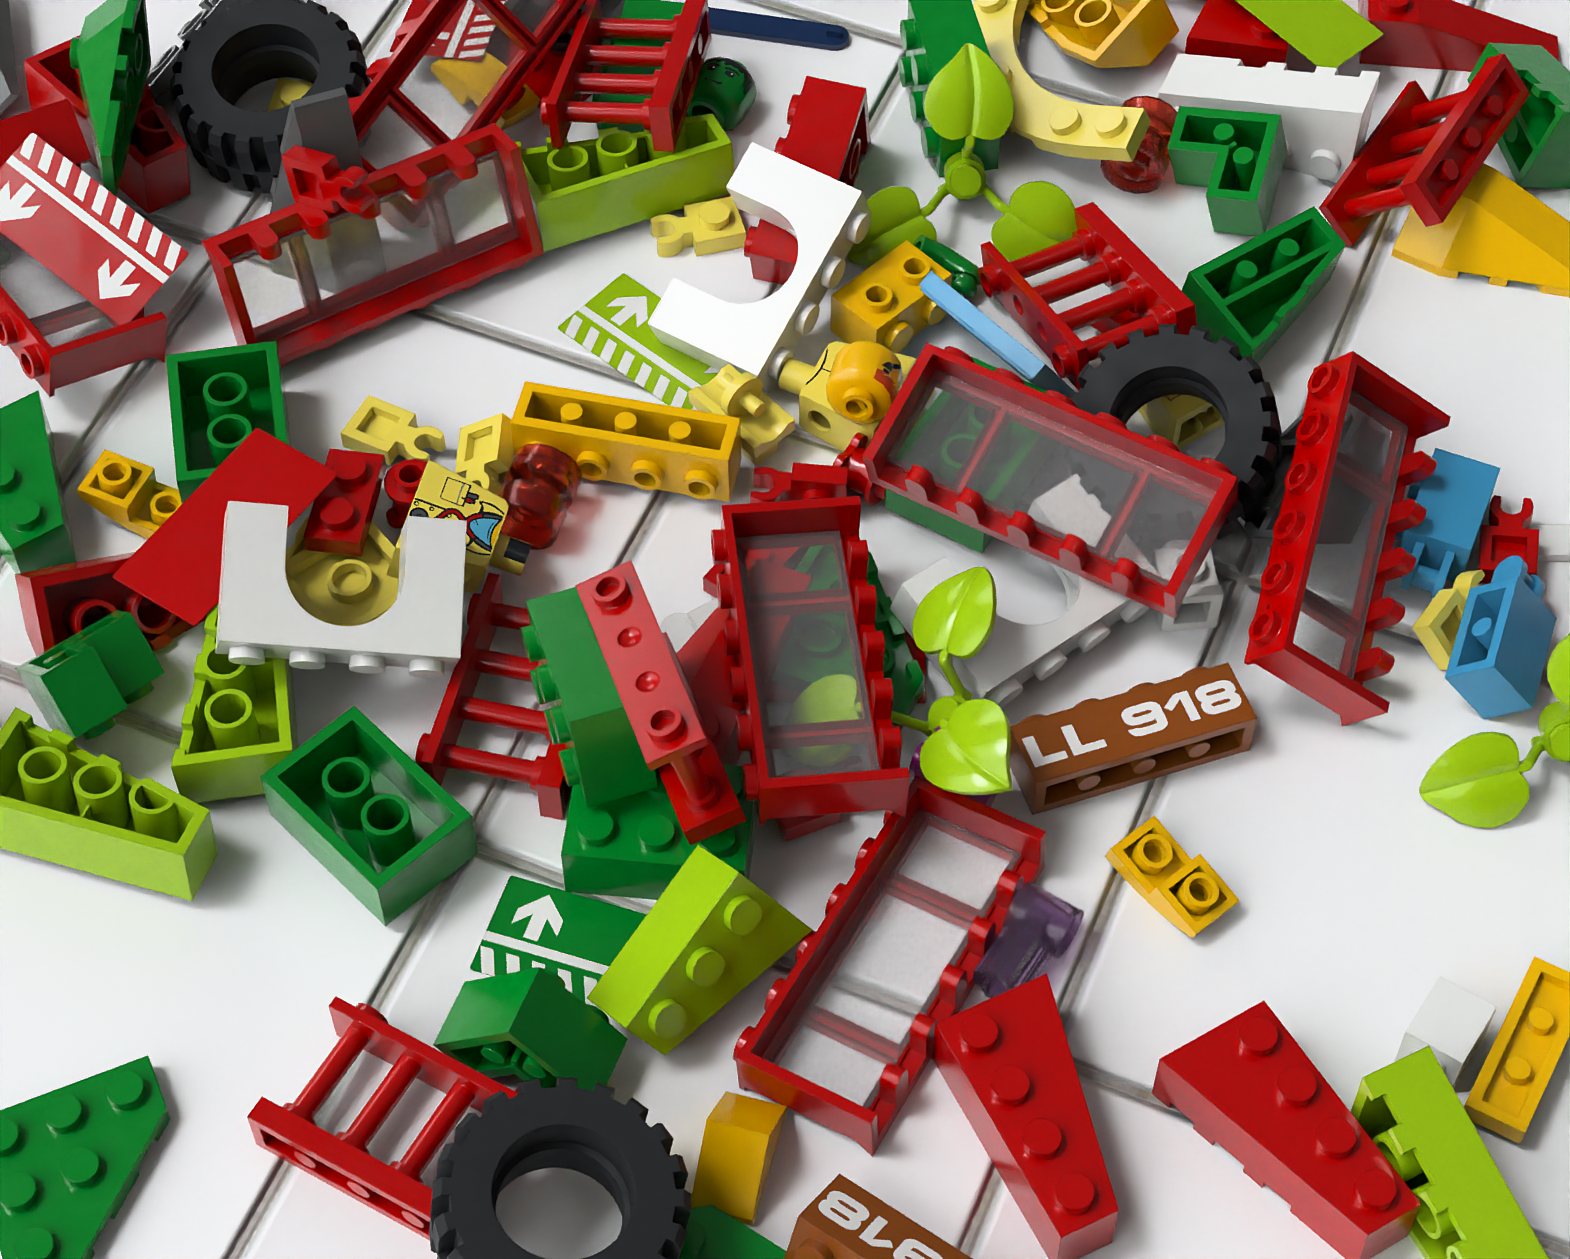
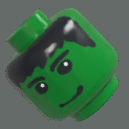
M714 57L707 59L703 63L687 111L688 117L713 113L724 131H732L737 127L753 105L757 94L755 81L746 67L740 62L729 58Z

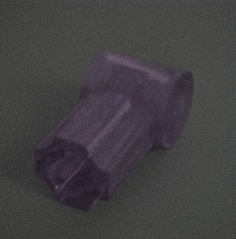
M1028 881L1022 886L1012 901L1004 918L1002 931L975 968L973 981L983 990L985 996L992 998L1039 977L1052 957L1059 959L1067 950L1080 927L1084 911L1035 883Z

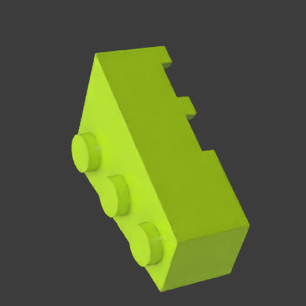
M697 845L587 996V999L625 1029L665 1056L809 934L812 929L740 872Z

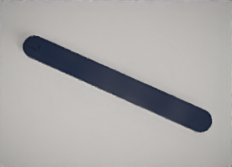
M708 7L711 34L830 51L842 50L849 43L848 31L839 25Z

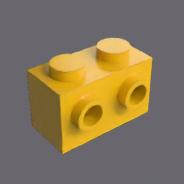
M906 240L831 295L830 330L846 343L871 341L885 346L893 353H898L907 346L912 337L928 325L939 323L947 314L920 290L919 284L932 271L951 286L952 274Z

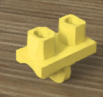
M727 364L709 383L694 387L688 392L689 403L698 411L741 418L742 454L753 464H760L778 451L780 440L795 430V419L762 392V380L751 372L741 374L733 366Z

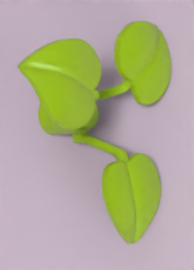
M971 43L964 44L957 54L935 75L925 95V114L932 128L946 139L957 140L966 137L965 145L961 152L953 154L945 163V183L938 187V191L929 203L921 209L917 195L906 186H891L874 193L866 200L871 211L869 230L859 244H853L846 257L853 263L870 267L906 240L914 244L918 237L924 235L937 241L935 227L926 217L936 210L948 194L961 200H970L981 194L998 211L1003 213L992 227L991 239L997 250L1010 262L1071 239L1072 233L1077 231L1075 206L1066 192L1057 185L1046 181L1025 183L1013 192L1009 205H1007L986 184V173L983 163L977 155L972 153L975 146V137L995 140L1004 135L1013 118L1014 101L1010 86L1001 69L992 58Z
M985 567L968 569L935 586L920 602L913 619L912 632L917 647L926 654L935 655L940 653L938 662L955 692L954 695L944 696L936 700L930 707L927 722L893 710L891 714L893 723L920 731L928 736L921 747L919 756L920 767L925 778L942 790L963 795H988L1012 790L1010 772L1011 728L1008 716L998 704L991 700L972 699V693L963 686L952 665V655L961 659L975 656L983 648L991 635L996 617L997 597L993 576ZM831 676L816 682L795 702L784 726L862 721L856 681L851 677ZM939 726L941 729L935 732L936 728ZM858 745L782 750V755L804 767L820 770L842 763L849 758Z
M1570 633L1555 647L1547 665V679L1554 695L1559 701L1549 704L1540 713L1538 718L1540 736L1531 739L1532 747L1527 756L1522 761H1519V751L1516 742L1507 734L1480 732L1470 735L1452 745L1430 766L1419 787L1420 796L1424 801L1463 824L1476 828L1498 827L1516 818L1526 806L1529 800L1530 788L1522 773L1534 767L1542 751H1546L1552 758L1558 761L1570 762Z

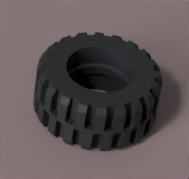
M240 0L230 3L226 5L227 11L217 15L213 12L201 22L202 29L199 32L194 29L182 43L185 51L179 50L172 65L174 74L170 79V91L187 143L190 145L195 159L201 166L208 168L210 175L225 183H228L231 179L234 188L252 192L254 187L261 188L262 193L271 194L273 178H278L282 162L280 146L290 105L276 110L261 112L236 107L237 101L249 89L271 79L298 78L313 83L312 87L301 98L344 87L349 99L361 96L371 83L370 78L366 75L367 65L361 43L355 32L349 30L347 22L334 12L328 14L325 6L308 0L306 4H302L300 0H254L246 4H241ZM370 129L358 143L359 148L365 145L371 133Z
M1160 324L1159 335L1145 337L1143 328L1127 333L1129 344L1117 349L1111 342L1098 352L1102 363L1096 369L1089 364L1084 366L1077 376L1081 388L1079 392H1069L1068 398L1079 409L1093 415L1099 412L1110 414L1121 420L1125 425L1142 406L1154 399L1167 395H1190L1201 398L1216 407L1224 420L1226 435L1224 445L1214 460L1227 466L1231 470L1232 475L1238 477V500L1236 504H1233L1217 535L1219 540L1233 533L1231 523L1240 517L1247 522L1258 511L1256 501L1260 495L1268 497L1275 483L1273 472L1276 467H1280L1282 457L1280 438L1282 431L1275 396L1270 383L1264 381L1261 367L1251 355L1242 357L1239 345L1225 336L1221 337L1218 342L1213 341L1209 329L1192 325L1189 335H1183L1178 333L1176 324ZM1064 445L1066 449L1064 457L1072 477L1077 474L1081 479L1079 484L1088 496L1093 493L1101 503L1100 508L1110 517H1113L1135 475ZM1153 484L1126 535L1134 543H1137L1141 538L1148 539L1152 548L1162 549L1170 541H1191L1208 507Z
M557 1077L556 1087L542 1088L538 1078L518 1083L517 1096L509 1099L505 1092L499 1091L483 1100L481 1117L476 1113H468L455 1128L454 1142L445 1144L438 1160L436 1180L433 1181L429 1226L431 1251L437 1253V1259H546L521 1248L506 1234L496 1217V1202L499 1194L508 1184L526 1173L543 1168H565L583 1173L601 1184L613 1197L622 1215V1226L617 1239L604 1250L582 1259H679L691 1214V1193L684 1189L688 1172L683 1156L678 1154L670 1156L674 1139L663 1123H656L652 1127L646 1123L648 1108L634 1098H630L625 1105L613 1099L615 1088L596 1082L594 1091L577 1088L576 1077Z

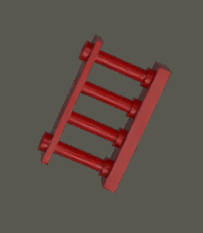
M586 0L584 8L580 12V18L574 25V33L549 95H544L541 101V122L543 127H549L552 148L563 147L572 122L642 124L645 130H651L654 151L674 152L712 39L708 0H685L681 14H675L673 20L603 18L600 0ZM604 38L671 40V42H665L663 47L602 45ZM593 66L662 67L661 70H655L654 75L591 73ZM583 94L652 96L651 98H645L644 103L580 102Z
M1505 53L1488 58L1467 89L1462 92L1429 101L1416 80L1407 83L1319 207L1328 223L1346 243L1345 247L1354 246L1375 214L1407 205H1412L1426 227L1444 222L1530 95V92ZM1399 181H1402L1399 186L1395 187Z
M1094 202L1074 209L1077 231L1072 233L1071 239L1008 262L990 241L980 245L983 267L978 269V275L985 294L990 298L995 297L1051 359L1060 378L1067 377L1078 391L1081 387L1077 376L1084 366L1093 360L1099 359L1098 352L1111 342L1117 349L1129 344L1127 333L1143 328L1145 337L1159 335L1160 324H1176L1179 334L1189 335L1192 325L1197 326L1195 304ZM1080 258L1082 261H1088L1091 266L1034 288L1025 280V278ZM1103 283L1107 287L1112 286L1116 290L1113 293L1056 314L1049 306V304ZM1126 310H1130L1132 313L1137 312L1142 317L1084 341H1081L1073 332Z
M632 561L625 562L575 585L646 764L650 771L658 769L682 831L690 846L746 821L745 814L667 632L662 633Z
M489 572L481 594L474 593L470 599L467 611V625L469 628L461 647L460 660L452 672L431 733H423L420 737L415 763L440 786L442 785L447 768L530 784V790L536 791L538 795L540 816L563 820L573 786L568 787L558 753V751L566 749L565 744L553 745L544 711L473 697L481 672L532 682L530 670L539 666L538 661L530 663L529 658L489 650L498 626L521 631V627L531 625L527 608L503 603L500 574ZM464 720L545 735L547 742H550L546 756H537L535 761L457 746L456 742Z
M335 996L329 1004V1010L336 1035L341 1038L293 1104L285 1103L281 1107L263 1096L259 1099L247 1116L256 1145L430 1240L429 1226L432 1189L424 1185L421 1175L469 1106L482 1113L483 1100L499 1091L505 1092L509 1099L517 1096L518 1088L514 1091L389 1025L386 1018L375 1008L364 1003H358L356 1006H353ZM362 1050L393 1065L346 1133L338 1132L334 1136L316 1126L313 1118ZM415 1078L445 1093L446 1096L400 1162L392 1161L390 1165H387L370 1155L367 1146Z

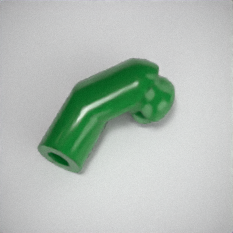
M924 235L917 238L913 245L952 274L951 287L965 299L973 298L977 293V285H981L978 275L979 267L953 249Z

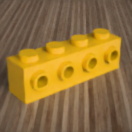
M527 381L524 383L510 423L515 465L529 467L536 471H554L582 476L592 481L605 480L634 485L644 490L657 489L680 493L701 500L714 499L729 502L742 460L741 418Z

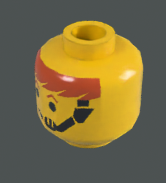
M856 341L845 345L836 354L826 385L828 403L836 413L853 422L873 423L882 420L900 389L903 378L901 362L892 351L875 342Z

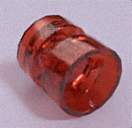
M1135 96L1126 100L1121 107L1145 108L1151 123L1132 162L1101 160L1100 168L1104 177L1113 186L1122 191L1140 194L1154 191L1164 182L1171 162L1167 147L1178 112L1169 103L1160 98Z
M540 443L526 444L520 447L514 455L504 477L505 483L501 485L497 496L505 499L509 504L500 533L532 544L531 550H540L552 546L556 541L567 516L566 510L573 503L582 482V471L576 461L555 447Z

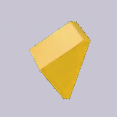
M728 1091L724 1093L706 1119L691 1196V1208L714 1205L742 1224L753 1226L787 1114L786 1106Z

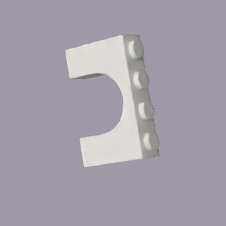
M752 142L726 188L738 209L788 231L798 240V258L792 275L771 296L746 304L723 301L673 278L648 321V325L661 343L713 368L721 370L727 364H730L741 374L745 372L753 373L762 380V391L769 394L776 380L779 381L786 361L789 358H794L793 350L802 334L807 335L814 328L819 317V304L828 288L834 289L840 282L845 270V258L854 243L859 244L866 236L871 224V211L862 191Z
M1077 474L1033 502L1027 514L1035 522L1064 535H1076L1093 548H1096L1112 518L1100 508L1101 503L1093 493L1088 496L1079 484L1081 479ZM1125 535L1114 557L1118 559L1120 557L1127 558L1135 562L1140 569L1162 578L1129 537ZM946 556L901 583L891 604L890 610L913 639V619L920 602L935 586L959 574L958 570ZM1050 563L1064 584L1067 594V612L1053 621L1035 625L1016 623L996 614L991 635L983 648L975 656L967 659L957 658L952 655V665L963 686L972 693V699H988L1002 708L1020 694L1023 690L1022 683L1034 675L1040 681L1048 678L1067 661L1065 655L1077 647H1080L1083 652L1089 651L1109 635L1111 630L1108 627L1120 619H1123L1126 624L1132 623L1148 611L1150 607ZM940 653L935 655L926 654L948 682L938 662Z
M228 501L224 516L215 654L229 655L228 660L230 662L241 665H260L265 663V657L289 659V665L299 669H322L325 667V662L349 663V670L365 674L382 673L385 671V666L409 668V675L421 678H438L444 676V670L453 671L461 657L467 521L408 516L401 530L396 601L383 615L373 621L356 626H338L323 622L310 615L299 605L290 591L285 573L289 506Z

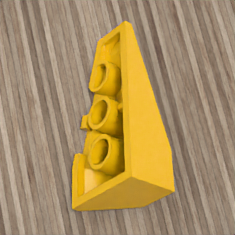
M1030 0L1026 8L1028 13L1064 54L1097 68L1148 66L1180 31L1165 0Z
M1484 163L1443 223L1426 227L1414 208L1411 207L1392 250L1391 256L1438 276L1457 279L1458 273L1463 272L1489 277L1488 284L1506 287L1507 281L1511 280L1535 284L1541 293L1570 298V222L1498 170Z

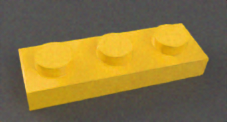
M1534 956L1464 1105V1109L1472 1122L1519 1144L1525 1135L1570 1036V972Z

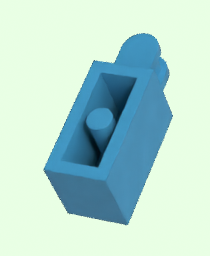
M1435 448L1432 458L1437 461L1433 474L1426 479L1410 484L1407 498L1416 500V502L1426 508V516L1418 526L1395 535V540L1401 541L1400 547L1416 557V564L1413 570L1403 577L1400 588L1409 591L1410 586L1432 592V599L1439 590L1444 588L1446 580L1454 582L1460 573L1465 572L1500 472L1499 467Z
M1510 556L1500 562L1493 573L1491 583L1470 588L1445 679L1483 719L1533 709L1557 619L1542 602L1545 591L1544 582L1537 575H1529L1527 573V563L1520 556Z

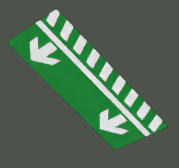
M510 876L470 969L495 976L535 967L545 968L559 975L565 982V988L583 1003L597 1007L587 999V996L647 914L516 876ZM702 1025L699 1026L690 1035L698 1036L701 1031Z

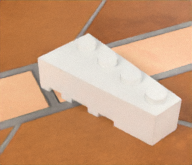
M1178 53L1158 94L1154 130L1171 134L1179 106L1281 115L1288 151L1283 168L1337 183L1365 143L1380 72L1362 70L1360 77L1338 75L1337 68L1320 66L1316 67L1314 73L1288 71L1287 63L1267 62L1266 66L1261 68L1246 67L1241 59Z

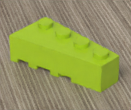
M713 113L685 117L674 152L654 151L651 130L644 129V132L630 133L618 130V127L598 130L599 138L568 142L566 137L562 148H552L551 137H546L547 146L526 149L521 148L520 141L515 142L520 148L543 252L558 247H565L580 240L612 232L657 215L684 208L683 205L709 201L729 194L726 186L734 174L732 142Z
M219 602L206 616L204 625L206 635L201 654H197L193 670L195 678L190 702L185 704L181 721L183 732L179 748H175L171 763V770L179 794L195 803L265 794L260 776L298 748L293 675L289 659L265 657V663L241 665L230 662L228 660L229 655L215 654Z
M15 707L1 728L0 848L192 901L218 856L209 809L148 777L142 780L137 779L124 772L119 761L103 753L99 757L77 747L73 737L56 728L51 732L34 724L32 715Z
M1430 1046L1422 1048L1362 1078L1351 1113L1420 1201L1421 1206L1410 1229L1409 1236L1425 1259H1552L1543 1250Z

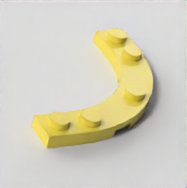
M975 0L973 7L990 56L1004 74L1013 95L1014 113L1007 131L1011 134L1017 132L1021 136L1032 140L1039 149L1063 156L1132 162L1151 123L1145 108L1083 104L1066 100L1042 88L1024 70L1017 52V47L1020 46L1021 25L1030 0Z

